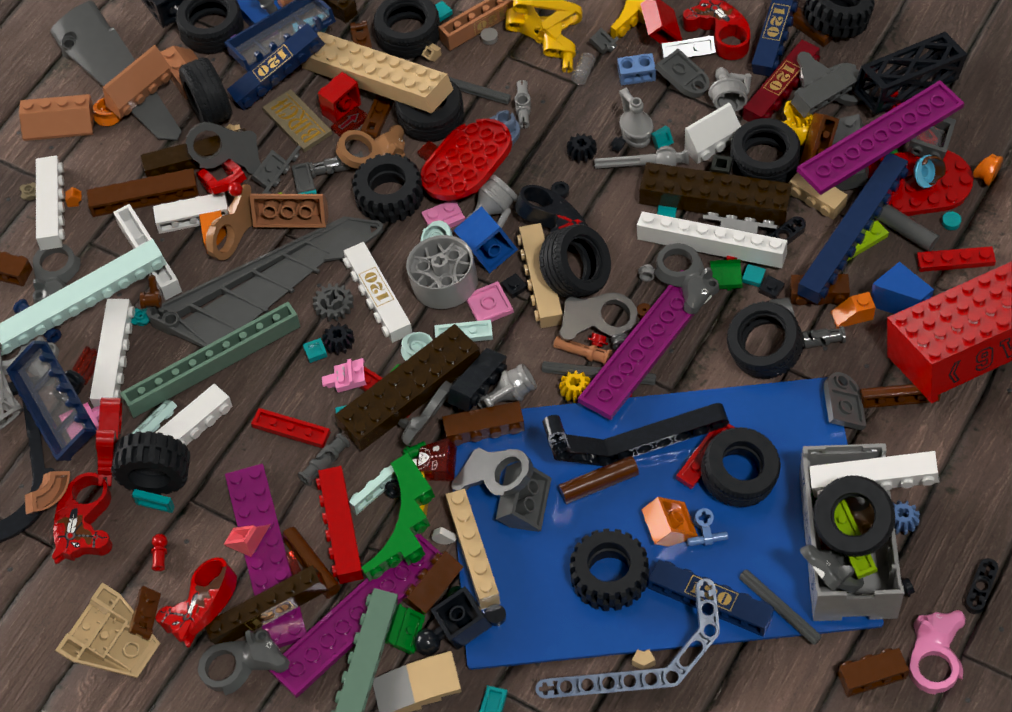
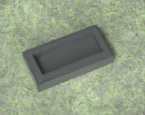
M309 162L292 165L297 193L315 190Z

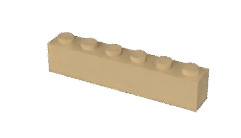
M541 223L519 227L520 234L517 235L518 246L522 245L520 254L522 261L525 260L526 262L523 265L525 276L529 275V280H527L528 290L533 292V295H530L531 303L537 309L534 311L535 320L540 322L541 328L562 325L563 314L558 294L547 285L540 270L539 256L545 240Z
M461 489L447 493V506L479 606L482 610L493 604H500L499 592L466 490Z

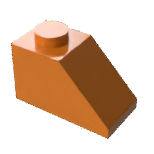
M221 210L199 215L206 252L207 231L211 223L222 216ZM225 225L218 232L217 246L226 236Z
M870 292L849 297L833 309L831 315L836 328H839V326L846 327L873 320L876 307Z

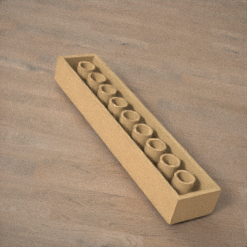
M320 31L317 34L325 45L301 64L303 69L332 79L343 71L356 80L358 87L430 113H433L453 91L449 76L446 73Z

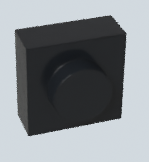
M517 273L501 282V287L512 299L527 290V284Z
M768 275L759 287L758 293L771 299H777L785 283Z

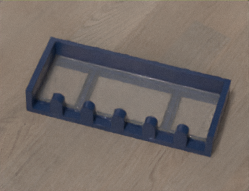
M294 0L224 43L230 56L248 72L307 23L317 33L336 22L332 9L323 0Z
M33 340L6 371L10 376V380L14 383L19 396L23 399L27 410L33 417L36 426L43 435L45 442L52 451V455L57 461H71V457L96 434L97 429L47 341Z

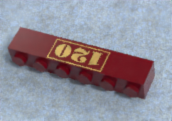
M802 39L743 107V119L749 122L760 118H771L772 114L780 109L782 102L788 100L793 89H797L801 83L800 67L797 62L798 54L800 52H808L819 62L820 48Z

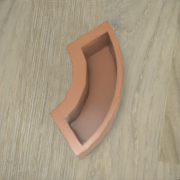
M51 471L44 474L40 487L36 491L25 495L26 515L40 512L56 504L66 492L70 471Z

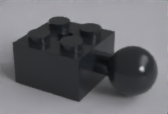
M464 586L430 609L440 627L435 630L423 629L418 632L414 639V646L420 654L430 656L439 650L441 640L447 637L458 650L492 626L473 595Z

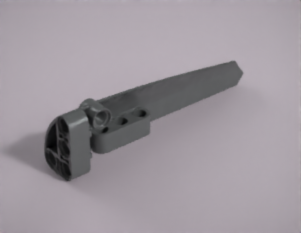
M87 1L73 8L51 28L50 32L62 49V55L67 59H73L102 86H105L135 61L115 28L109 26L93 1ZM156 92L146 97L142 104L137 105L131 111L157 139L177 141L182 133Z

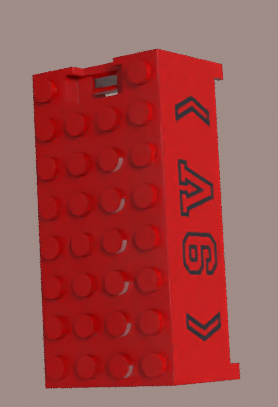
M1012 261L887 317V356L930 403L938 401L939 394L1012 361Z

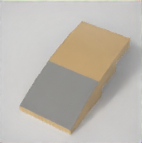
M452 651L399 667L374 678L373 682L379 712H412L422 709V705L442 701L441 697L461 692Z

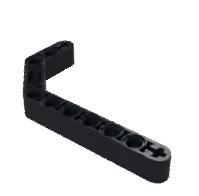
M715 403L606 439L565 434L558 415L547 416L543 419L542 423L555 460L606 466L630 455L635 457L722 429L729 424V419L723 404Z

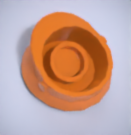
M105 98L100 99L93 105V117L99 125L112 126L121 120L106 107Z
M991 154L982 160L974 170V178L984 180V183L989 186L1000 170L1003 156Z

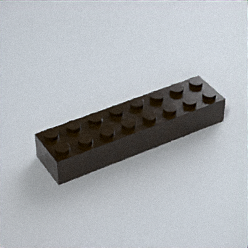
M646 162L640 185L639 204L674 207L678 210L705 214L713 212L724 217L726 215L737 216V219L748 217L756 219L757 222L769 220L774 221V224L783 225L786 223L792 184Z
M456 324L452 325L336 413L337 426L363 451L396 426L400 419H405L431 399L445 381L452 383L461 376L479 357L480 348Z

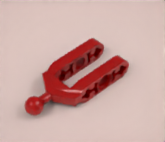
M231 159L221 164L228 177L217 181L206 169L196 172L201 185L211 195L229 191L232 196H240L243 191L241 183L247 179L240 166Z

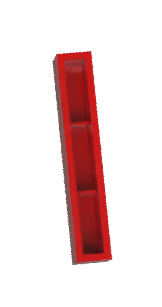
M342 466L318 470L319 478L316 479L318 490H322L319 500L321 507H325L326 511L322 513L324 525L328 524L329 530H325L327 542L332 544V547L328 549L330 559L335 560V565L332 566L334 578L338 577L340 584L362 580L364 578Z

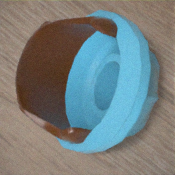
M924 155L918 159L913 168L916 182L922 188L932 187L946 172L944 161L939 157Z

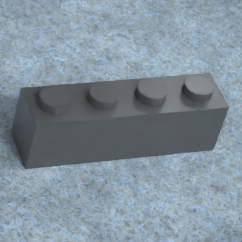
M848 63L841 67L838 65L831 73H824L819 80H812L804 89L801 87L796 90L791 103L806 118L853 90L858 75Z

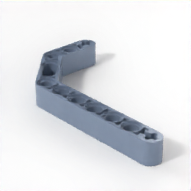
M704 578L696 583L695 595L699 628L666 668L546 678L537 683L536 693L541 698H557L677 686L720 633L714 582ZM703 582L710 586V590L707 591V597L712 596V600L700 601V597H705L704 591L700 590ZM705 603H709L713 607V612L710 615H705L702 612V606ZM708 624L713 625L715 628L714 635L710 637L704 633V628ZM693 641H699L702 645L701 651L688 666H682L679 662L681 655ZM669 671L677 673V680L674 683H669L666 680V674ZM648 673L656 675V682L653 685H648L645 682V676ZM626 675H633L635 677V684L633 686H625L623 681ZM605 677H612L614 679V686L612 688L606 689L603 687L602 681ZM587 678L593 681V688L589 691H585L581 687L582 681ZM565 680L572 683V690L568 693H564L560 689V684ZM553 681H558L557 690L559 694H554V690H548L546 695L543 694V691H539V687H542L544 682L547 683V686H554Z

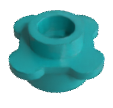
M147 308L135 309V316L131 319L133 325L145 326L149 323L146 313Z

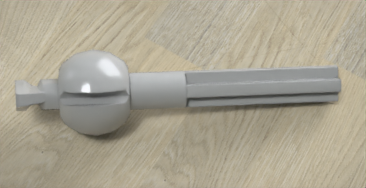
M662 146L656 151V154L595 159V169L644 166L646 162L676 166L677 163L681 162L689 164L688 149L676 152L671 146Z

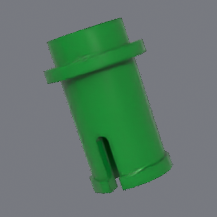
M424 441L411 447L406 446L402 450L403 455L408 453L412 460L421 454L419 452H429Z

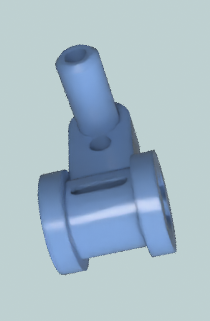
M702 508L697 511L694 516V524L698 529H701L702 536L688 538V546L700 544L706 546L713 544V542L728 540L727 532L711 533L710 525L714 520L711 510ZM701 515H704L705 518H708L706 523H704L703 520H699Z

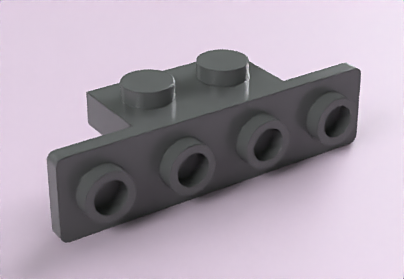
M300 145L295 148L287 160L283 159L273 150L270 151L251 176V179L265 188L261 194L272 193L269 189L272 186L275 188L281 181L279 178L281 173L285 175L291 167L288 165L290 161L295 162L299 157Z

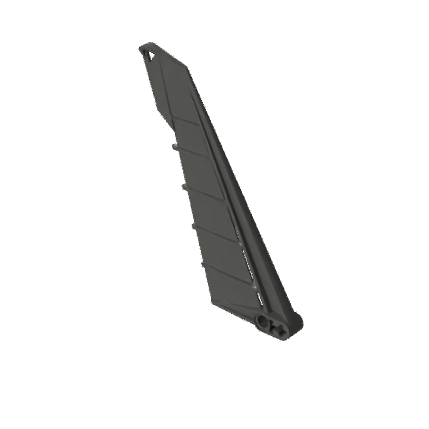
M344 216L327 224L326 228L314 230L162 303L161 308L156 306L148 307L146 313L152 327L168 335H175L198 346L205 347L253 321L263 312L267 313L270 306L287 292L293 293V287L310 273L315 272L318 274L320 270L317 268L324 262L345 258L344 250L362 242L366 244L378 234L383 233V224L380 221ZM371 227L377 228L371 233ZM246 281L245 283H243L242 285H240V286H238L237 288L233 289L232 291L230 290V289L234 288L235 286L241 284L242 282ZM223 294L222 297L218 298L217 300L213 301L207 306L200 308V306L206 304L207 302ZM190 312L193 313L192 315H190L189 317L185 318L184 320L181 319V317L187 315L188 313H190Z

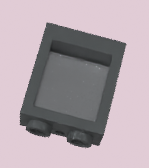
M947 117L911 139L906 152L920 157L924 155L936 156L943 160L956 119Z

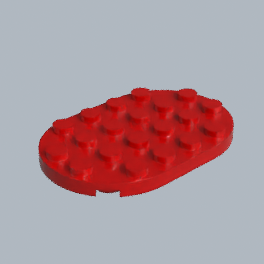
M477 119L475 123H470L467 126L464 123L454 129L422 167V186L426 193L438 200L452 201L478 192L511 151L512 137L507 126L494 119Z
M947 150L943 159L946 166L945 175L932 187L922 188L916 182L913 173L916 161L922 157L908 152L892 153L908 161L907 169H909V172L905 179H901L898 190L892 192V197L888 204L905 215L913 216L951 210L964 203V200L970 195L973 186V174L967 162L959 155ZM884 157L869 165L870 178Z

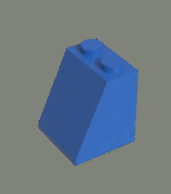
M482 206L454 229V232L468 244L474 256L489 273L518 250L502 228Z
M899 261L873 283L871 297L877 309L896 314L931 298L934 289Z

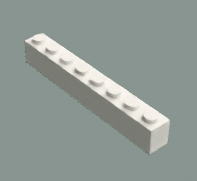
M643 211L637 223L638 240L663 245L686 244L697 252L722 257L732 256L742 261L783 268L787 255V240Z

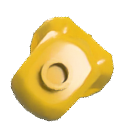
M787 101L784 107V114L787 120L782 122L795 131L799 137L800 146H805L813 115L804 118L792 105L791 101Z

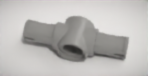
M520 80L516 83L515 110L518 115L520 128H523V124H525V128H528L530 125L531 98L528 93L527 81L523 80V85H521Z

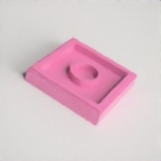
M498 281L475 290L472 296L466 300L476 321L491 320L492 322L514 313Z

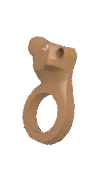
M393 125L388 132L375 139L362 131H346L337 143V156L343 163L357 169L362 163L365 164L367 159H373L378 154L381 156L385 155V153H391V155L399 154L403 158L405 156L404 130L400 125ZM348 140L363 142L369 148L370 155L360 158L350 154L345 147V142Z

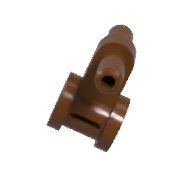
M150 275L148 276L150 289L147 293L140 292V305L142 309L151 306L162 307V295L157 288L156 277Z

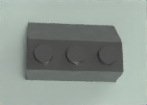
M521 462L506 467L503 485H509L519 477L522 470ZM533 467L532 477L525 488L513 495L500 496L496 520L510 528L541 531L551 477Z

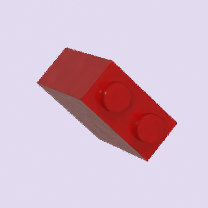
M645 0L640 3L650 37L660 44L682 40L674 9L662 0Z

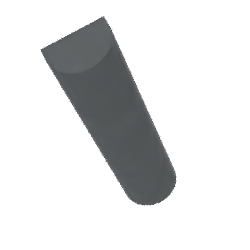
M884 204L880 217L875 219L926 251H932L940 238L938 234L893 206Z

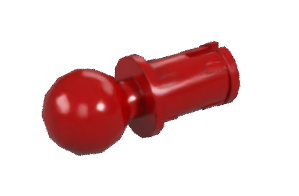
M159 533L152 538V545L154 546L151 549L153 554L152 570L154 571L165 570L164 564L167 549L164 547H166L168 540L164 534Z

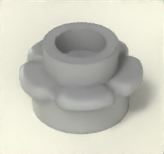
M648 264L641 266L638 269L640 279L652 281L656 269H653Z

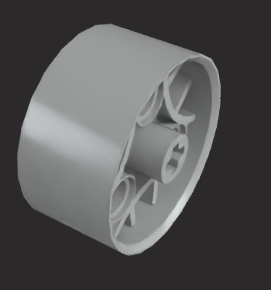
M449 235L429 237L417 244L409 253L406 263L407 273L413 293L423 305L435 309L456 307L468 300L476 290L478 274L472 250L462 239Z

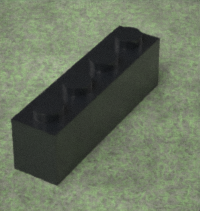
M486 348L450 387L448 403L467 412L473 406H477L480 398L488 393L489 388L497 383L502 372L507 370V356Z

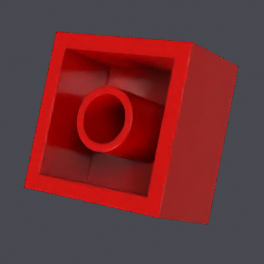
M343 71L318 92L322 115L337 126L362 104L358 82Z

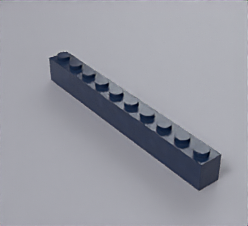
M892 153L884 157L799 282L798 295L816 304L819 303L821 298L825 299L829 292V286L836 283L838 273L844 271L848 258L854 256L856 246L862 244L866 231L872 229L874 219L880 217L883 211L882 207L884 204L888 205L892 192H896L900 186L901 179L906 178L909 172L907 160Z

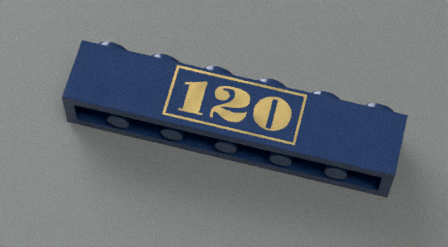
M772 0L752 61L753 74L771 76L780 65L779 57L784 54L785 46L783 45L785 41H788V29L792 27L794 20L793 13H796L798 9L797 0Z
M307 23L231 85L227 91L245 111L310 56L319 51L325 43L310 24Z
M658 560L649 578V589L697 609L695 585L701 579L710 578L695 575L689 569L678 568L672 562ZM703 582L700 590L704 591L705 597H700V601L712 600V596L707 597V591L710 590V586ZM714 583L719 619L764 637L772 620L774 607L766 601L755 600L746 593L736 592L727 585ZM705 603L702 606V611L711 614L713 607L711 604Z

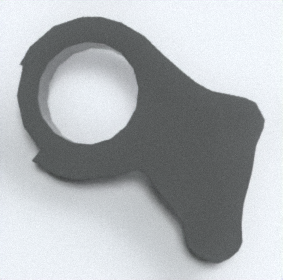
M800 52L797 56L803 89L812 80H819L824 73L829 74L838 66L835 65L827 68L816 61L808 52ZM848 63L849 66L856 72V74L859 75V70L856 69V65ZM847 94L835 100L846 106H855L863 102L857 95L850 96Z
M202 122L192 127L186 137L188 153L193 160L200 163V168H215L231 159L244 166L250 174H254L261 165L256 142L257 136L253 131L238 130L236 132L215 123ZM213 131L218 134L221 145L217 153L208 157L196 153L193 142L200 132Z
M62 244L60 248L39 249L34 255L33 269L36 278L33 280L35 288L33 293L34 303L66 287V283L79 271L81 259L75 256L72 249L66 244ZM53 253H63L68 256L67 264L60 270L47 271L42 268L44 259Z
M445 381L420 416L412 417L410 421L406 419L399 420L398 425L404 429L401 440L407 446L411 447L427 424L448 398L450 387L453 384Z

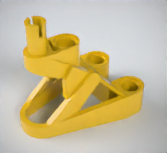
M513 0V8H509L506 11L505 28L508 31L522 33L535 39L539 44L542 43L544 55L563 58L562 71L566 72V68L567 73L573 71V58L576 56V46L571 40L561 35V33L569 25H575L582 20V8L565 0ZM535 8L556 10V12L550 16H539Z

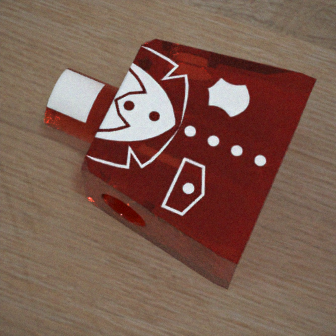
M449 438L422 446L419 450V458L412 460L420 472H424L426 480L453 481L455 477L457 447Z

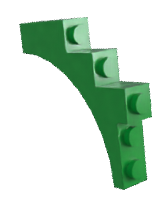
M408 453L391 463L401 489L399 519L386 545L373 559L361 567L369 581L381 577L388 569L397 567L402 560H405L410 565L417 563L425 555L415 535L423 533L430 526L420 506L428 504L435 495L431 486Z

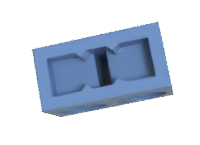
M652 53L617 58L621 85L656 81V69Z

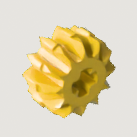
M575 370L574 374H571L568 371L567 376H562L559 384L561 396L566 397L567 402L572 399L576 403L578 397L590 384V378L585 377L584 372L578 374L577 370Z

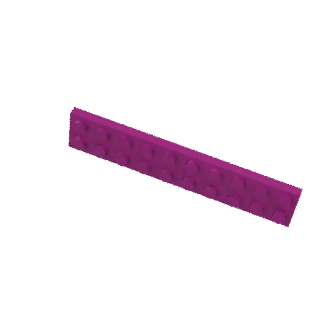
M940 80L797 166V172L822 195L964 108V102Z
M669 285L578 397V403L609 420L615 416L695 315L688 314L684 310L685 299L681 287Z
M263 463L225 474L237 526L254 525L257 527L271 524L252 557L245 555L254 596L292 576ZM300 606L262 626L263 630L270 633L272 640L278 648L296 643L307 633Z
M416 534L415 537L425 552L420 561L408 565L405 560H402L397 567L388 569L381 577L371 581L366 578L283 654L290 661L289 668L281 673L273 670L268 671L296 698L299 697L355 645L353 643L356 632L360 633L362 627L360 625L362 613L367 612L368 606L365 605L368 594L372 595L374 588L398 594V604H400L406 595L404 591L411 583L415 584L418 581L417 575L423 568L427 569L431 565L430 559L436 552L440 553V551L421 534Z

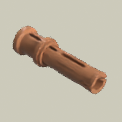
M559 336L554 341V348L586 357L590 362L597 361L605 365L612 356V350H603L597 348L596 345L588 346L574 341L567 342Z

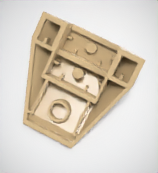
M101 583L92 596L87 608L69 634L65 635L55 651L74 663L138 678L160 645V642L153 634L147 641L142 639L141 635L129 633L134 610L120 593Z

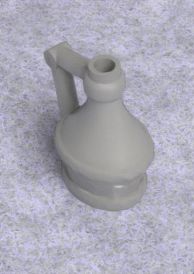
M723 67L718 68L715 74L717 81L710 86L708 92L714 106L719 109L730 103L734 112L742 109L747 104V95L750 92L752 75L749 73L745 75L729 73Z
M628 88L619 90L624 111L619 120L622 136L630 146L643 148L650 143L654 127L653 121L643 111L644 104L642 100L638 97L634 98L629 93Z
M492 175L489 178L490 180L479 189L478 202L473 213L482 206L490 216L501 214L497 224L502 228L511 213L509 207L513 201L517 200L518 196L499 177Z
M523 363L519 364L517 368L503 371L498 385L492 392L485 396L483 395L478 405L482 409L492 407L501 401L520 402L524 399L525 395L537 388V384L528 368Z

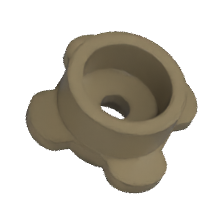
M32 182L31 184L20 186L22 199L33 200L36 198V183Z

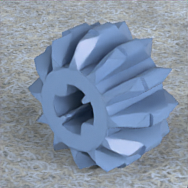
M898 500L897 504L893 503L895 509V533L897 535L902 531L906 535L908 530L913 532L915 526L919 525L920 513L915 511V505L909 506L908 500L905 504Z

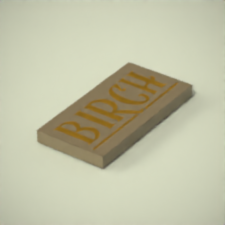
M291 89L262 107L271 120L297 146H301L300 149L304 153L332 135V130Z

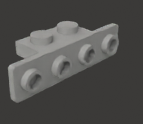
M713 212L703 215V220L721 222L720 227L757 234L758 228L776 230L778 227L774 225V221L763 220V223L755 222L756 219L745 217L744 220H738L737 216L726 215V218L719 217L718 213Z

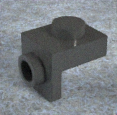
M600 28L588 41L604 55L607 51L611 53L618 46L616 42L619 38L616 36L613 39L606 31Z

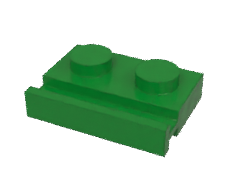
M398 604L395 608L385 643H389L410 655L415 652L414 639L422 629L425 615L410 608H405L402 604Z

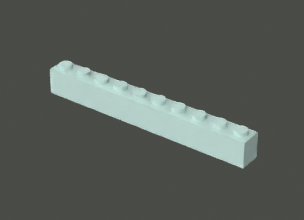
M154 240L147 241L1 322V356L12 352L21 345L27 344L31 339L43 335L49 329L61 325L64 321L77 316L85 309L95 306L101 300L111 297L114 293L127 288L137 280L145 278L146 275L153 271L161 269L167 263Z

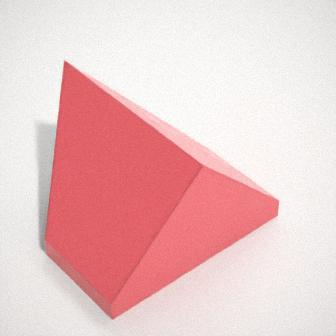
M271 524L257 527L251 525L233 528L224 545L252 557Z

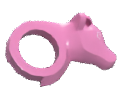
M955 610L950 613L935 612L929 615H919L914 622L916 643L909 660V676L920 690L928 694L936 695V693L946 692L955 685L958 678L963 679L962 663L949 648L957 631L965 625L966 618L962 611ZM930 655L945 659L951 668L950 677L942 682H931L925 679L918 668L920 660Z

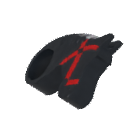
M526 185L521 189L515 204L516 212L520 217L529 222L541 223V226L550 228L549 234L574 224L588 226L583 217L567 200L550 189L538 185ZM528 201L536 202L540 204L542 207L535 206L529 203Z

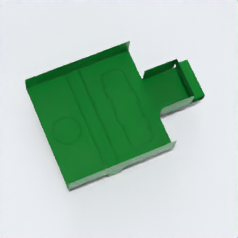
M741 259L710 261L713 278L718 280L719 289L731 291V288H743Z

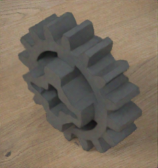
M329 283L328 288L322 286L321 292L316 291V296L313 297V308L316 315H320L322 320L327 317L329 322L332 318L338 321V317L341 316L344 319L345 313H351L350 308L354 307L353 295H351L350 289L346 290L345 285L339 287L338 283H336L332 287Z

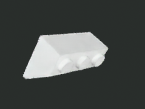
M727 103L685 128V150L688 149L689 156L697 164L708 160L712 155L722 152L731 145L734 133L741 127L732 105Z

